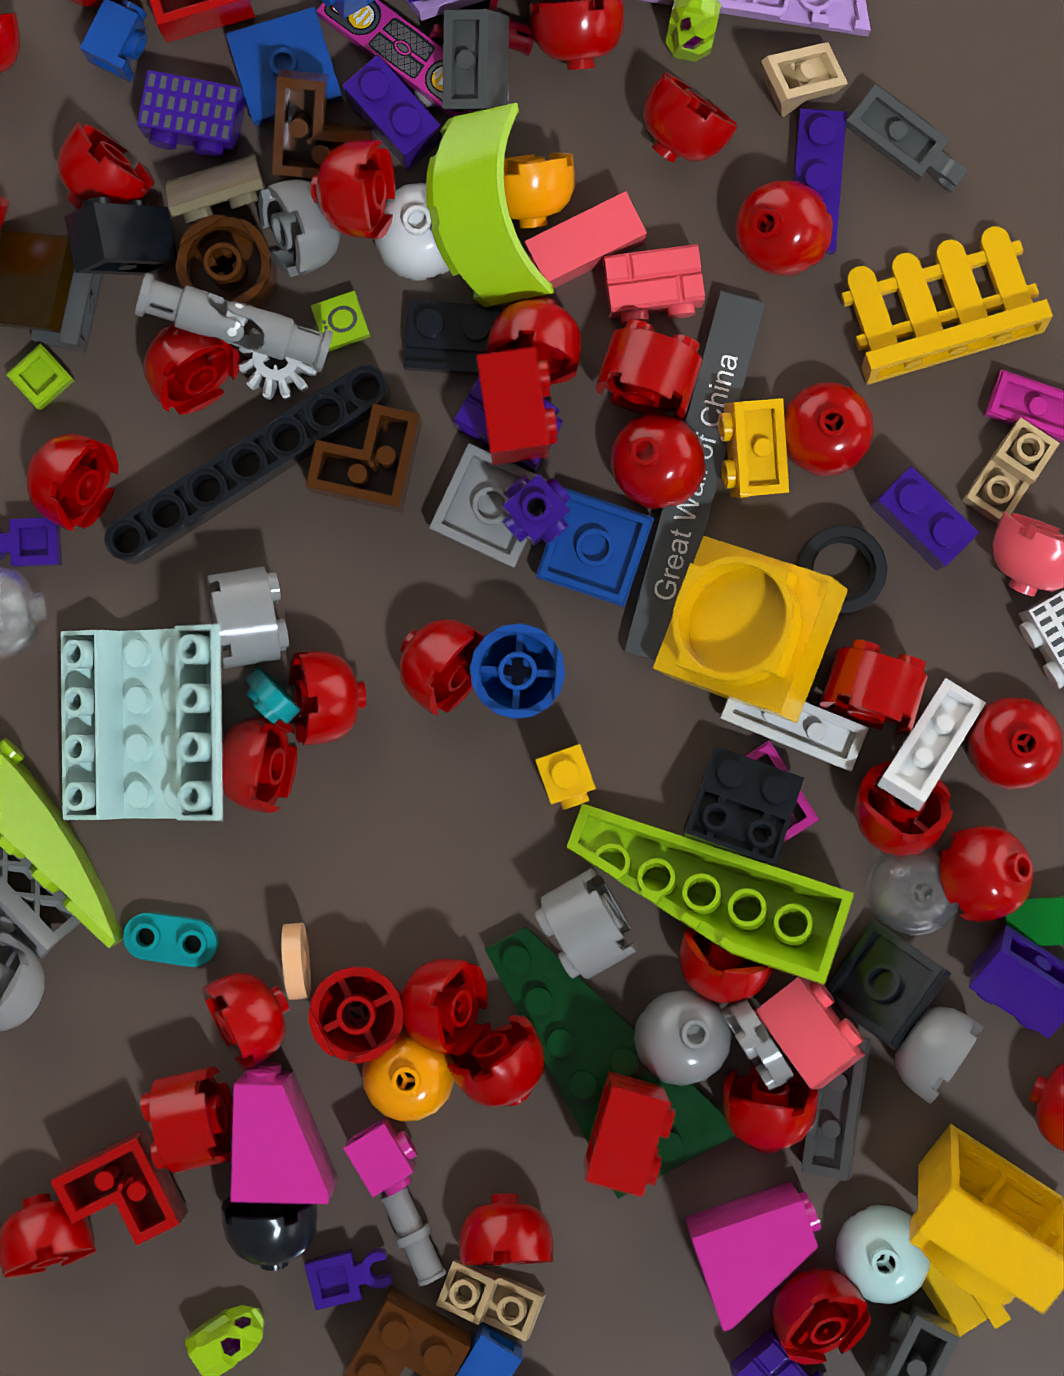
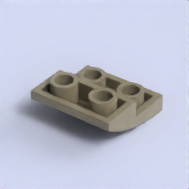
M256 153L167 181L165 188L171 216L178 217L183 215L185 222L190 223L213 215L211 206L229 200L231 209L258 201L256 191L265 189V185L260 173L262 170Z

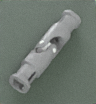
M146 273L135 309V315L142 317L145 313L173 321L176 328L195 334L217 337L226 343L279 360L288 357L313 365L314 371L321 372L333 335V331L326 329L321 333L295 325L292 318L240 302H229L220 296L188 285L181 289L156 281L154 275ZM248 319H250L253 322H255L262 329L263 332L260 334L245 335L244 325L247 323Z

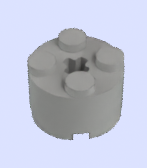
M264 566L207 575L208 588L217 586L218 589L216 592H211L210 606L213 623L220 625L221 651L228 650L230 656L222 659L223 669L280 660V651L287 650L286 647H289V639L285 619L276 620L273 605L278 604V600H281L276 572L266 573Z
M592 868L541 896L542 907L535 911L536 919L544 933L548 937L554 934L563 951L558 955L564 969L571 978L581 974L585 979H590L638 951L636 940L627 944L624 933L631 930V927L613 894L605 883L596 887L591 879L598 875Z

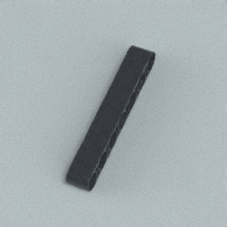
M361 365L353 368L119 517L108 526L105 532L104 543L108 552L113 557L132 564H138L149 559L312 455L316 440L331 443L370 418L373 404L386 406L389 400V387L384 375L379 369L371 365ZM365 379H372L380 384L378 395L369 401L360 400L355 396L357 384ZM326 404L336 405L340 409L338 420L330 426H322L316 422L318 409ZM286 429L297 430L300 434L298 446L291 451H281L276 445L278 435ZM247 454L259 456L260 467L258 471L250 477L240 476L237 471L239 460ZM208 479L218 480L220 484L218 497L211 502H201L198 496L200 484ZM169 504H177L180 509L179 521L170 528H163L159 522L161 509ZM129 529H136L140 535V544L135 551L124 553L119 545L121 535Z

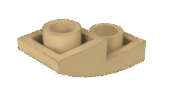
M1020 417L982 469L962 501L998 525L1003 512L1012 514L1028 487L1036 481L1060 443Z
M454 1260L436 1306L477 1325L485 1322L523 1341H527L531 1336L546 1294L500 1274L474 1265H461L460 1261Z

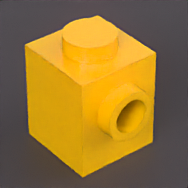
M580 744L535 759L551 805L560 802L562 809L565 810L590 801L587 792L596 789Z

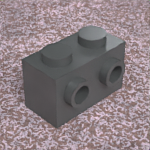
M912 1302L907 1313L900 1311L894 1319L888 1335L893 1341L885 1356L880 1353L876 1356L868 1376H942L960 1340L956 1325Z

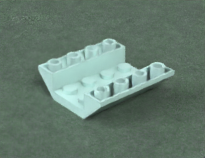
M220 625L175 626V629L133 631H61L63 820L123 818L223 820Z

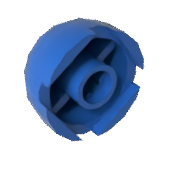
M520 623L501 626L486 635L474 651L470 673L472 687L485 706L498 715L519 719L533 717L550 707L561 692L565 678L563 655L552 638L539 628Z

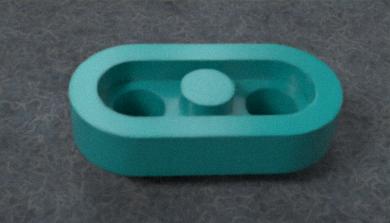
M258 666L245 679L250 686L246 694L255 702L253 705L273 724L279 718L288 724L301 710L287 690L262 667Z
M143 912L134 916L126 924L123 933L124 945L134 957L141 960L187 967L204 965L215 956L219 947V936L211 923L203 919L172 914ZM142 928H148L154 933V941L151 945H145L140 941L139 932ZM189 935H195L200 939L201 948L198 952H191L187 949L185 940Z

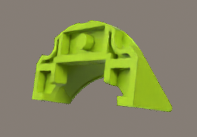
M518 103L463 114L448 119L441 129L443 137L437 154L430 157L427 170V208L430 212L431 229L439 252L452 275L460 274L474 290L473 299L485 308L512 304L554 293L553 285L538 271L523 249L512 224L506 202L504 158L508 136L512 124L519 113Z

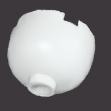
M407 184L398 188L395 191V199H386L384 214H393L390 228L384 237L375 239V246L383 262L399 276L416 281L427 280L428 277H435L440 273L442 275L450 271L439 252L432 233V222L426 201V184Z

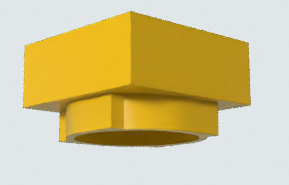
M703 536L693 564L690 563L674 605L673 616L653 669L677 681L797 723L848 589L830 576Z
M950 1123L918 1164V1209L910 1219L909 1243L920 1249L927 1259L955 1285L993 1310L997 1311L1001 1305L1009 1304L1017 1297L1044 1314L1064 1289V1197Z

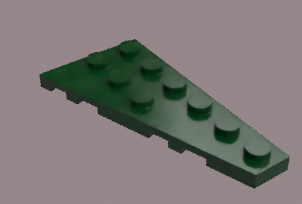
M527 926L485 947V951L519 1015L526 1017L535 1028L544 1049V1062L588 1143L608 1071L662 1085L668 1100L672 1102L671 1109H674L675 1113L668 1138L659 1137L657 1145L659 1148L658 1156L662 1157L658 1177L735 1136L725 1121L724 1113L693 1084L679 1086L664 1083L657 1079V1076L651 1073L647 1066L642 1064L638 1058L634 1042L635 1028L609 1006L579 976L571 978L564 969L559 956ZM613 1189L617 1199L628 1194Z

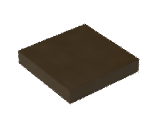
M2 230L0 239V326L60 333L74 273L73 258L67 235Z

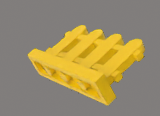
M993 226L986 229L982 234L979 243L981 251L966 255L965 249L960 242L946 240L938 246L935 255L936 265L923 269L915 255L902 253L893 260L891 267L892 278L877 282L875 274L870 268L865 266L853 268L846 282L848 291L842 292L840 297L844 307L850 305L854 307L862 331V335L856 336L855 339L858 350L868 348L869 351L865 353L861 367L866 384L876 383L1044 333L1053 315L1047 299L1034 303L1032 299L1038 297L1039 291L1036 283L1027 285L1016 257L1022 255L1024 251L1021 241L1011 242L1006 230ZM986 265L996 295L982 299L972 269ZM942 279L952 308L937 312L927 283ZM897 292L907 321L892 325L882 296ZM1002 309L1001 313L990 316L987 314V312ZM957 322L958 324L957 326H953L947 329H943L942 327L944 325ZM910 335L913 336V339L898 343L897 339Z

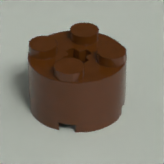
M211 215L195 222L183 234L179 243L180 247L176 260V274L183 289L188 285L220 296L226 301L240 302L259 309L267 303L277 286V268L268 244L254 225L241 218ZM226 260L232 265L234 270L228 275H225L220 267V264Z

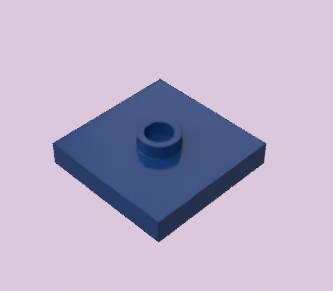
M315 7L226 33L254 127L275 121L277 76L281 70L329 74L327 105L343 100Z
M565 488V491L571 498L565 503L570 509V514L565 519L569 526L551 543L546 544L535 578L624 608L654 518Z

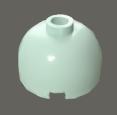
M873 1205L867 1207L866 1210L859 1211L844 1222L836 1238L835 1258L840 1274L846 1276L858 1288L863 1298L874 1303L892 1304L909 1298L922 1286L930 1269V1261L923 1252L909 1243V1224L912 1216L895 1206ZM890 1256L894 1258L892 1263L889 1262Z

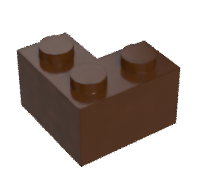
M281 70L277 76L272 162L273 175L313 178L315 174L319 173L323 160L331 150L346 142L371 140L372 127L326 122L329 74Z
M373 404L363 450L316 440L306 482L307 489L311 493L402 513L422 427L420 414Z
M390 1286L345 1365L342 1376H400L404 1367L411 1369L421 1376H455L470 1350L472 1332Z

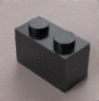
M96 197L83 201L81 209L64 217L75 273L145 276L146 273L154 274L176 264L177 251L168 207L148 206L146 200H132L127 205L113 204L108 197Z

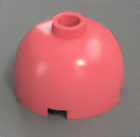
M1003 512L992 543L993 558L999 570L1011 578L1008 585L1010 588L1029 596H1035L1038 589L1052 592L1064 588V535L1059 533V528L1018 513L1010 515L1007 512Z

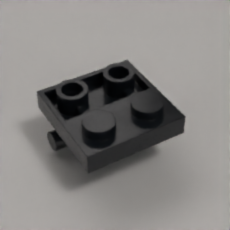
M714 746L692 811H689L685 821L683 837L775 867L804 777Z

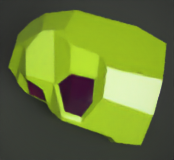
M674 0L665 41L674 58L696 62L711 53L721 9V3L718 0Z
M241 1305L224 1309L188 1334L184 1343L189 1357L202 1376L222 1375L257 1348L263 1338L265 1319L260 1308Z

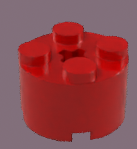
M628 320L625 328L617 329L612 334L595 385L597 392L602 395L604 388L613 393L612 403L640 415L662 414L664 410L675 411L673 417L677 419L683 418L703 362L701 356L697 353L700 346L699 343L685 335H673L671 338L654 332L655 329L652 325L641 320Z
M855 639L852 647L845 646L837 649L820 706L825 709L833 704L834 709L832 713L866 727L882 730L884 722L897 724L895 733H911L928 675L924 672L926 662L910 655L900 654L898 659L880 654L881 647L865 640Z
M211 1066L156 1079L152 1084L151 1091L141 1095L142 1115L147 1122H151L154 1141L151 1143V1157L157 1169L167 1168L172 1173H179L232 1161V1148H229V1136L233 1135V1099L227 1083L216 1082L214 1075L220 1073L216 1067Z

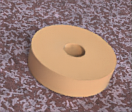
M303 922L283 924L281 936L282 965L288 999H309L311 993V968L305 925Z

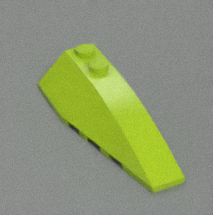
M3 738L0 741V847L9 855L13 853L20 859L26 857L32 863L29 869L32 872L31 876L53 893L61 890L67 896L62 903L69 912L108 948L117 945L123 939V932L106 890L85 849L68 822L63 820V815L30 771L21 763L25 758L23 753L10 740Z
M582 803L567 844L568 850L729 953L825 985L852 904L853 892Z

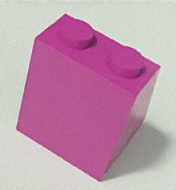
M262 1062L254 1066L253 1070L245 1071L234 1083L231 1202L329 1204L337 1185V1173L294 1071L281 1070V1063Z
M791 1181L685 1217L723 1331L736 1326L818 1248L813 1232L821 1230V1225L813 1203L809 1201L806 1191L798 1193Z

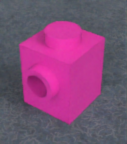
M385 1116L347 1139L343 1149L372 1197L385 1191L387 1196H391L412 1182L409 1175L414 1173L416 1162L413 1158L418 1156V1152L405 1131L398 1134L389 1117Z

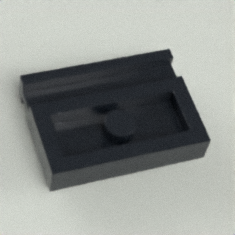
M408 300L404 369L409 371L480 375L477 355L490 353V351L486 353L489 334L495 319L502 312V306L485 308L478 304Z

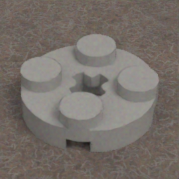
M746 998L737 1003H730L720 1010L753 1064L756 1066L763 1061V1063L755 1068L770 1092L794 1076Z

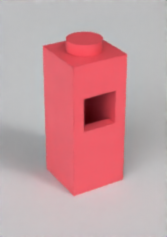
M625 191L524 241L525 252L538 271L553 285L554 289L603 265L604 256L625 254L645 244L647 232Z

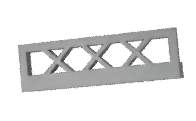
M0 847V933L9 934L21 941L41 961L55 944L81 922L64 907L62 901L66 896L61 890L53 893L44 888L31 876L32 872L29 867L32 863L26 857L20 859L13 853L9 855ZM8 871L24 873L31 881V893L15 892L7 883ZM40 905L55 907L67 921L53 932L40 918Z

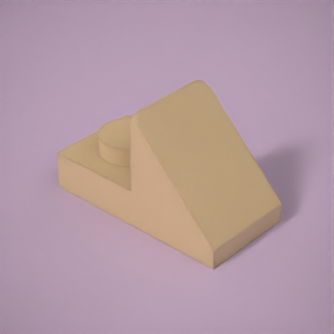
M828 42L766 56L761 60L763 81L781 117L788 115L806 100L836 93L848 84Z

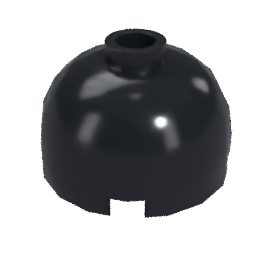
M231 1196L223 1201L221 1207L222 1225L226 1241L238 1257L254 1265H260V1268L263 1270L275 1271L288 1266L289 1261L298 1258L311 1246L317 1229V1204L231 1202Z

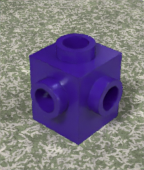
M538 474L529 481L524 475L504 493L508 501L502 507L507 517L502 520V523L520 543L527 538L533 546L542 539L549 544L569 526L565 519L569 516L570 509L565 503L571 498L553 477L546 482ZM533 499L542 500L546 506L545 512L540 516H533L527 510L528 503Z

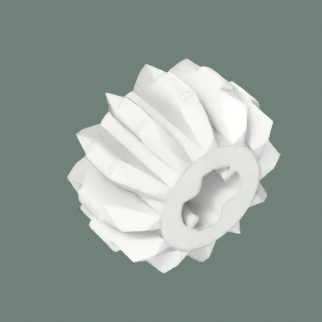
M255 328L249 331L250 335L260 334ZM242 347L239 348L243 355L251 358L238 365L242 373H253L249 377L247 385L252 390H255L264 384L263 396L269 400L275 395L277 387H279L283 399L290 400L292 393L289 386L294 383L300 391L305 392L308 386L301 378V375L316 376L318 373L314 371L313 365L285 357L288 362L286 367L279 369L275 364L272 370L270 368L273 362L269 356Z

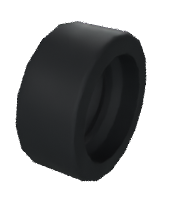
M837 525L821 530L805 542L796 559V566L813 571L815 559L820 551L828 545L845 543L860 550L866 558L868 566L867 581L860 591L844 599L839 616L863 610L875 601L885 586L888 569L884 550L876 539L859 527Z

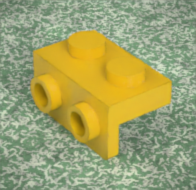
M783 398L724 403V413H720L718 417V430L721 441H726L728 460L722 461L721 475L724 488H730V497L745 498L756 495L789 493Z

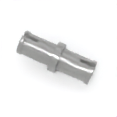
M406 1186L391 1196L385 1195L381 1197L380 1201L384 1204L398 1236L394 1239L397 1248L404 1249L418 1279L417 1282L421 1287L444 1276L446 1270L442 1267L430 1240L429 1234L432 1233V1230L428 1223L423 1224L410 1197L409 1189Z

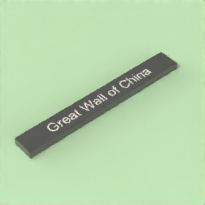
M723 291L719 293L702 357L703 362L685 420L702 439L706 474L698 490L687 501L675 507L671 505L661 510L625 645V653L656 661L673 616L674 605L689 565L690 563L693 564L704 536L721 473L722 461L725 458L727 443L720 439L718 417L720 413H724V403L740 401L765 302Z

